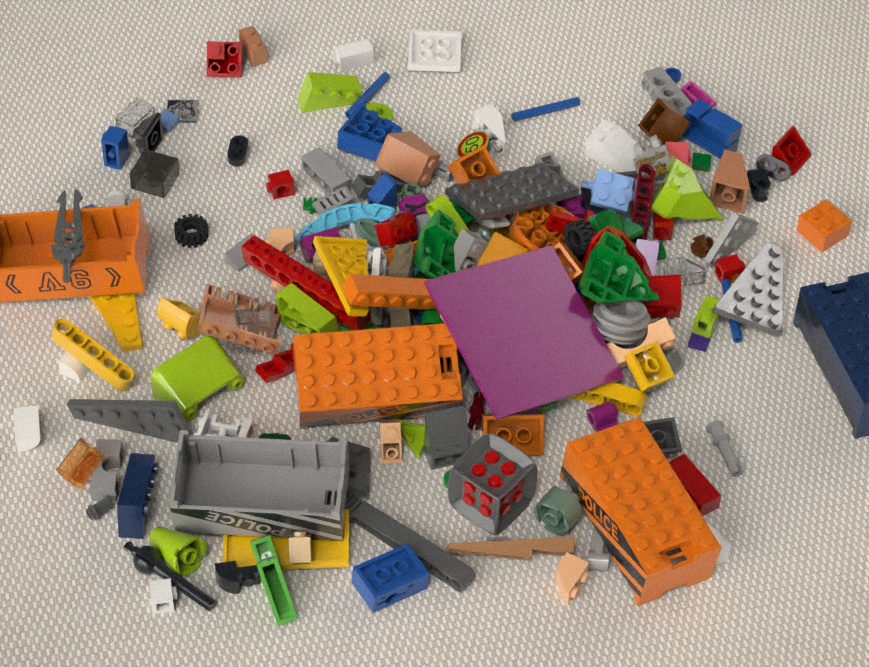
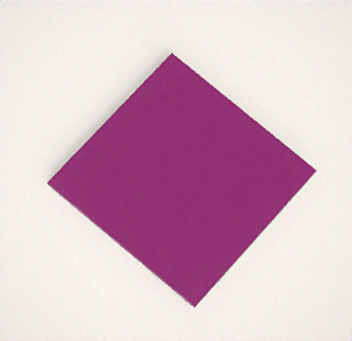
M552 245L424 282L496 420L624 379L622 371Z

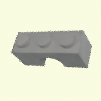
M97 439L96 447H92V459H94V462L90 463L89 475L91 480L87 481V492L91 493L92 501H100L106 496L111 501H117L119 486L117 472H107V470L121 468L123 455L121 440Z

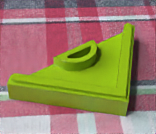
M399 420L402 438L415 457L420 460L424 450L425 426Z

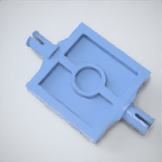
M598 169L595 180L590 182L582 179L580 187L591 189V205L613 209L616 212L626 214L628 204L632 201L634 178Z

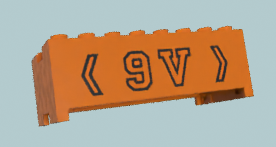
M132 199L133 205L80 209L83 239L80 241H85L86 243L83 247V254L75 260L71 267V281L69 283L63 282V265L59 260L54 259L53 251L51 250V245L58 244L54 242V233L59 210L0 214V303L145 292L147 273L145 263L146 254L149 251L150 233L140 199ZM73 209L66 210L65 223H73ZM67 228L65 229V232L72 233V229Z

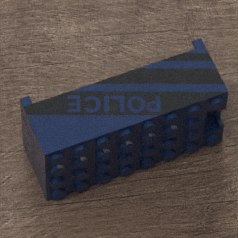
M869 272L848 276L847 282L826 286L825 282L801 287L793 320L794 326L800 328L852 425V435L855 439L869 436Z

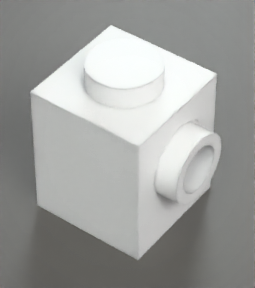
M171 578L149 581L153 614L174 612L173 600L177 599L176 586L172 587Z

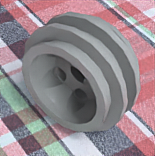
M639 301L596 303L593 307V315L591 316L604 340L622 345L634 344L644 338L648 333V325L651 321L647 308Z

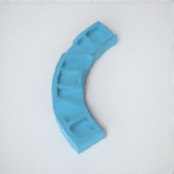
M353 203L336 207L319 215V218L307 224L295 238V243L299 244L303 236L355 223L358 219H369L376 223L382 222L394 216L396 209L377 203Z

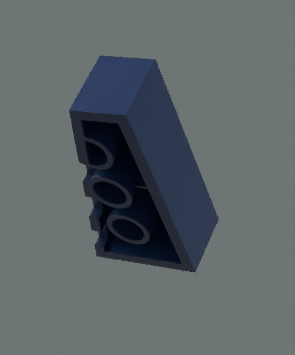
M130 454L117 503L119 538L144 539L149 506L152 501V489L155 488L156 484L155 475H158L159 463H155L154 454Z

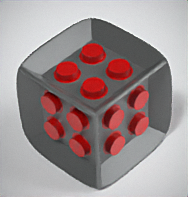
M487 433L467 449L452 467L448 480L449 502L458 513L475 525L497 535L504 531L530 504L536 492L537 465L531 457L510 442L495 434Z

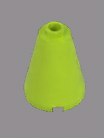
M161 526L153 529L149 536L150 544L159 550L162 558L178 574L188 576L194 573L202 564L200 562L202 555H206L207 545L199 536Z

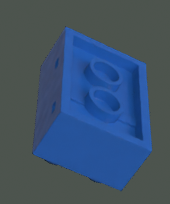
M407 543L354 566L351 583L374 613L427 589L430 573Z

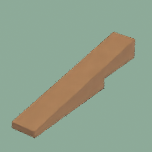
M574 537L449 543L445 547V552L528 561L532 558V553L564 556L566 552L573 554Z

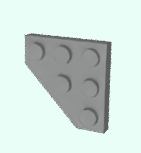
M733 212L704 261L715 266L716 259L729 256L746 242L750 236H753L757 231L759 222Z

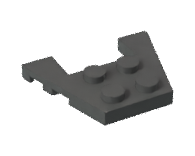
M331 437L326 442H338L339 438ZM347 441L350 462L349 477L354 478L349 486V493L366 498L368 492L370 448Z

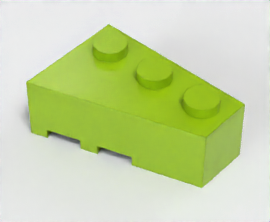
M308 72L297 99L302 113L354 104L360 97L362 88L357 76Z
M290 283L275 295L284 326L300 334L339 332L336 317L294 284Z

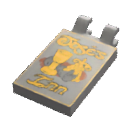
M657 134L650 137L653 148L646 150L645 147H642L641 142L634 144V149L638 157L633 159L636 171L644 164L651 165L655 170L652 202L655 195L664 185L669 173L666 171V168L671 159L668 146L666 144L662 145L661 139L658 140ZM642 172L643 177H649L647 173Z

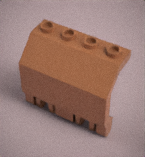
M206 284L196 330L209 336L275 355L282 339L280 336L274 339L280 316L278 305L272 304L270 307L271 303L266 302L262 311L257 309L259 302L256 298L252 301V297L235 293L233 297L234 292L229 290L226 299L220 298L222 288L217 287L215 291V286Z

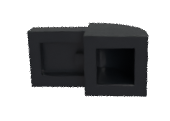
M236 561L215 563L217 584L228 593L240 594L239 586L260 584L257 565L237 567Z

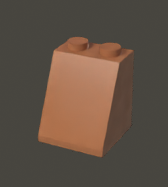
M412 131L387 134L375 166L407 183L413 182L419 187L428 186L441 154Z
M724 150L713 177L710 199L716 207L744 214L750 185L743 155Z

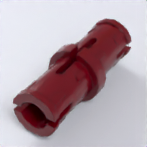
M479 392L474 393L473 403L469 408L468 428L470 430H473L474 424L476 425L475 431L480 429L481 413H485V398L482 392H480V398H478Z

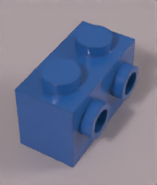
M110 125L101 138L104 166L121 170L130 156L127 130Z

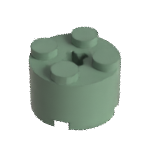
M553 486L534 507L535 517L538 522L542 520L546 524L544 528L547 531L561 536L567 533L582 516V508L579 504L580 499L574 492L569 493L558 486Z

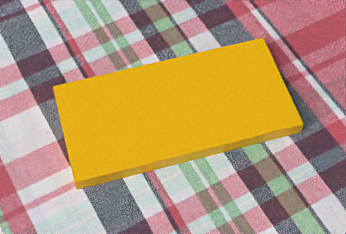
M349 509L345 510L343 541L312 539L311 562L290 563L289 538L272 537L282 570L349 567ZM223 535L222 562L236 561L237 567L257 565L250 541L260 538V536Z

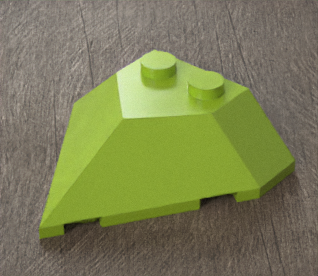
M672 156L666 168V171L669 173L662 189L653 199L651 210L665 219L681 217V219L707 220L709 218L723 221L724 218L696 178L692 168Z

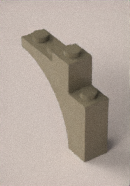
M395 245L393 260L390 262L389 268L390 277L413 278L414 245ZM389 307L391 328L414 326L413 309Z

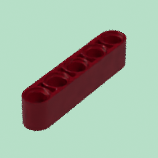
M649 164L642 165L634 179L629 221L642 226L644 233L631 239V242H637V239L647 240L655 170ZM641 172L647 173L649 177H643ZM639 190H644L647 195H642ZM637 207L643 208L644 213L639 212Z

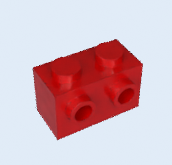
M412 212L398 213L374 225L380 247L389 246V248H394L395 245H400L399 242L409 241L412 239L411 236L418 233Z

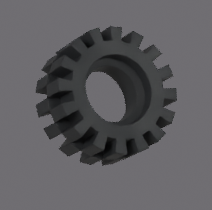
M188 214L189 217L182 215V219L179 217L174 223L175 240L179 245L182 244V247L187 245L188 248H191L194 245V248H197V244L202 246L203 242L206 243L209 237L206 219H203L202 216L198 218V214L194 216ZM189 229H195V230H197L196 232H193V233L185 232V231H187V230H189Z
M585 219L570 222L563 229L565 231L562 234L565 237L563 242L567 243V246L575 256L586 254L594 233H596L595 230H592L593 225H589V221H585Z

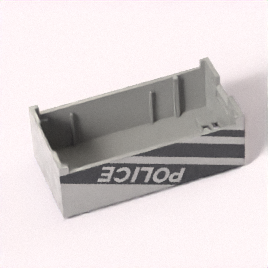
M180 430L169 500L175 530L184 533L260 537L270 534L271 537L289 538L290 535H294V531H306V534H312V539L343 541L346 494L348 492L350 473L347 438H339L338 442L189 435L187 430ZM328 491H332L330 505H327ZM335 491H337L336 505H334Z

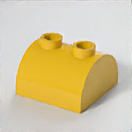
M161 298L157 309V316L160 320L164 321L162 325L164 328L171 331L175 328L178 330L176 335L185 340L188 337L195 338L201 334L196 330L199 317L197 310L182 301Z
M658 341L631 351L624 356L628 368L641 392L655 388L675 377Z

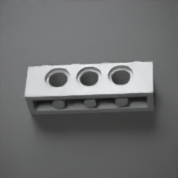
M660 66L643 72L641 86L648 92L652 101H656L658 97L670 100L685 115L686 108L692 105V103L663 67Z

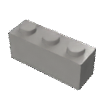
M318 147L301 156L302 170L326 195L345 186L351 192L352 180L350 176L341 170L340 166L330 158L327 152Z

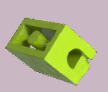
M706 295L694 318L692 333L707 338L712 337L722 317L712 312V309L719 301L716 297ZM702 322H703V327L706 328V330H703V329L700 328V325H701Z

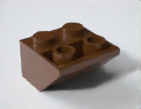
M658 97L638 126L648 137L657 134L658 140L661 139L662 145H665L666 141L678 142L692 122L672 101Z

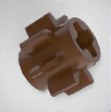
M705 234L693 238L694 242L691 243V251L694 255H699L700 258L706 257L714 242L710 237H706Z

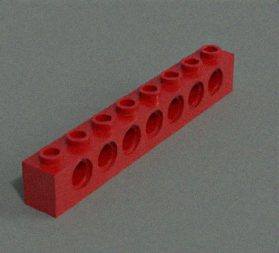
M253 235L241 246L245 263L284 287L290 283L294 284L333 314L337 320L351 329L362 330L371 322L370 306H368L366 316H348L332 282L257 236Z

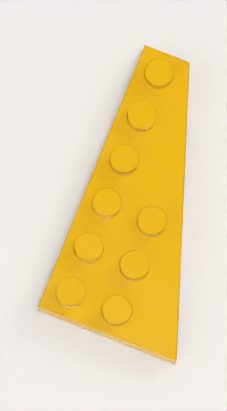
M315 236L313 244L348 316H366L368 306L350 305L342 290V286L350 274L368 275V261L366 260L367 239Z
M135 293L89 296L99 314L104 318L105 324L112 331L113 337L123 352L141 350L142 342Z

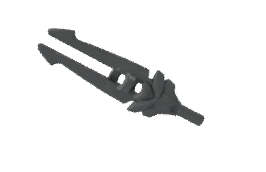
M77 189L74 190L73 223H65L66 191L64 190L57 199V203H60L55 227L54 242L58 244L51 245V250L53 251L54 259L59 260L63 265L64 283L71 281V267L75 260L83 254V247L86 243L85 241H80L83 239V229L79 202L83 200V197ZM67 228L72 229V233H71V232H65V229H67Z

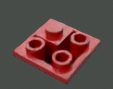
M207 41L206 77H242V42Z

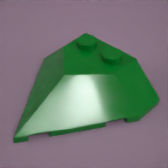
M436 210L420 231L413 264L430 279L456 272L454 244L459 235L454 228L456 224L453 219L441 210Z
M605 231L589 254L578 285L581 293L597 303L660 299L656 292L653 293L650 289L649 281L634 257H630L627 253L623 240Z

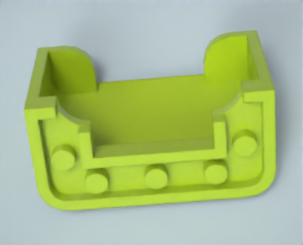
M209 335L204 336L156 367L151 374L153 398L158 401H176L186 422L194 419L197 415V404L224 386H227L232 391L241 388L244 384L243 374L218 340Z

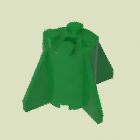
M613 209L589 217V222L593 225L596 233L607 226L622 230L630 240L644 233L642 226L623 218ZM586 254L580 255L577 258L581 264Z

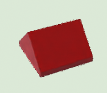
M791 126L773 146L771 156L787 163L791 167V176L795 175L812 155L794 126Z

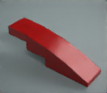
M293 343L290 346V350L277 353L271 361L256 365V373L266 383L295 372Z

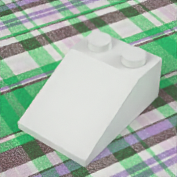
M605 119L586 139L584 155L618 172L636 171L633 159L638 157L634 149V144L637 142L620 126Z

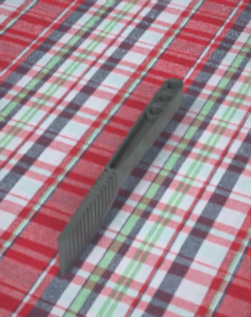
M328 491L327 505L331 504L332 491ZM335 491L334 505H336L337 491ZM349 491L347 492L345 510L349 509V524L359 525L393 549L408 543L430 574L458 592H463L476 578V573L470 566L366 501L363 502L361 498L358 499V496L350 494Z

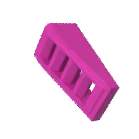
M689 81L681 88V91L692 104L698 99L708 103L712 108L717 104L692 81Z

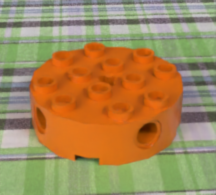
M541 205L519 211L510 226L508 238L529 249L528 252L551 245L554 247L559 242L567 245L566 242H563V239H565L562 236L563 233L546 229L545 222L551 210L574 215L557 205H553V207Z

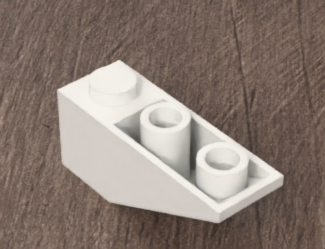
M492 104L473 111L472 124L474 128L485 132L494 149L499 151L502 156H505L506 138L501 113Z

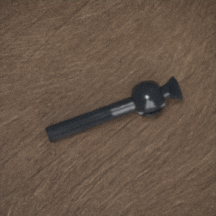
M131 541L125 543L123 546L124 550L131 552L134 567L139 573H155L162 579L171 578L172 586H176V589L210 612L215 607L216 600L162 563L161 553L156 547L146 545L139 548L138 546L134 547Z

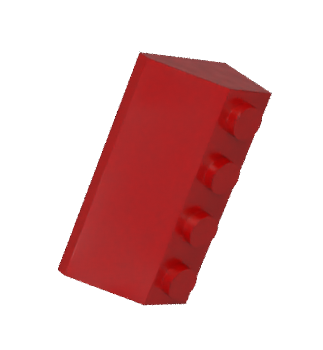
M681 275L646 276L650 289L653 293L656 292L660 298L658 300L639 301L647 308L650 319L680 317Z

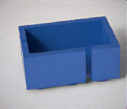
M698 99L686 108L685 116L692 123L682 135L683 137L721 159L724 150L737 152L738 138L740 137L743 124L716 108L712 109L711 105L701 99Z

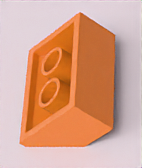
M521 412L499 420L495 419L493 413H481L482 436L492 433L510 442L527 455H544V415L542 412Z

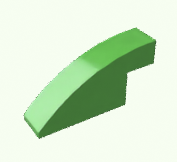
M269 534L250 541L257 561V568L277 625L279 626L298 619L271 535Z

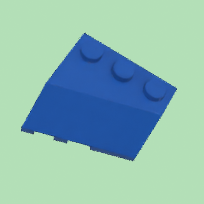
M361 103L339 129L337 149L376 161L387 134L400 133L403 128L387 118L382 119L376 111H369L366 109V105Z

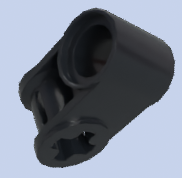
M767 169L748 170L747 177L752 198L757 202L767 201L769 197L768 189L771 186Z

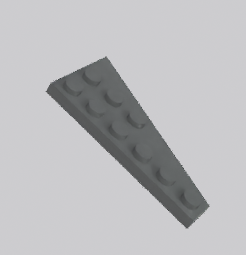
M69 399L67 407L75 419L178 443L180 430H187L189 435H193L176 401Z

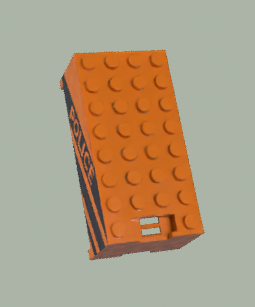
M446 324L293 335V359L300 429H306L308 426L425 417V414L433 411H441L462 405L463 395L458 368L457 345ZM440 358H443L445 373H441ZM446 358H448L451 372L447 371Z
M641 417L567 442L560 476L563 481L567 480L573 492L578 495L580 504L632 589L637 606L662 597L663 593L682 585L689 587L711 578L722 547ZM680 548L682 551L671 556L666 554V552ZM683 555L686 557L685 560L672 564L670 561Z

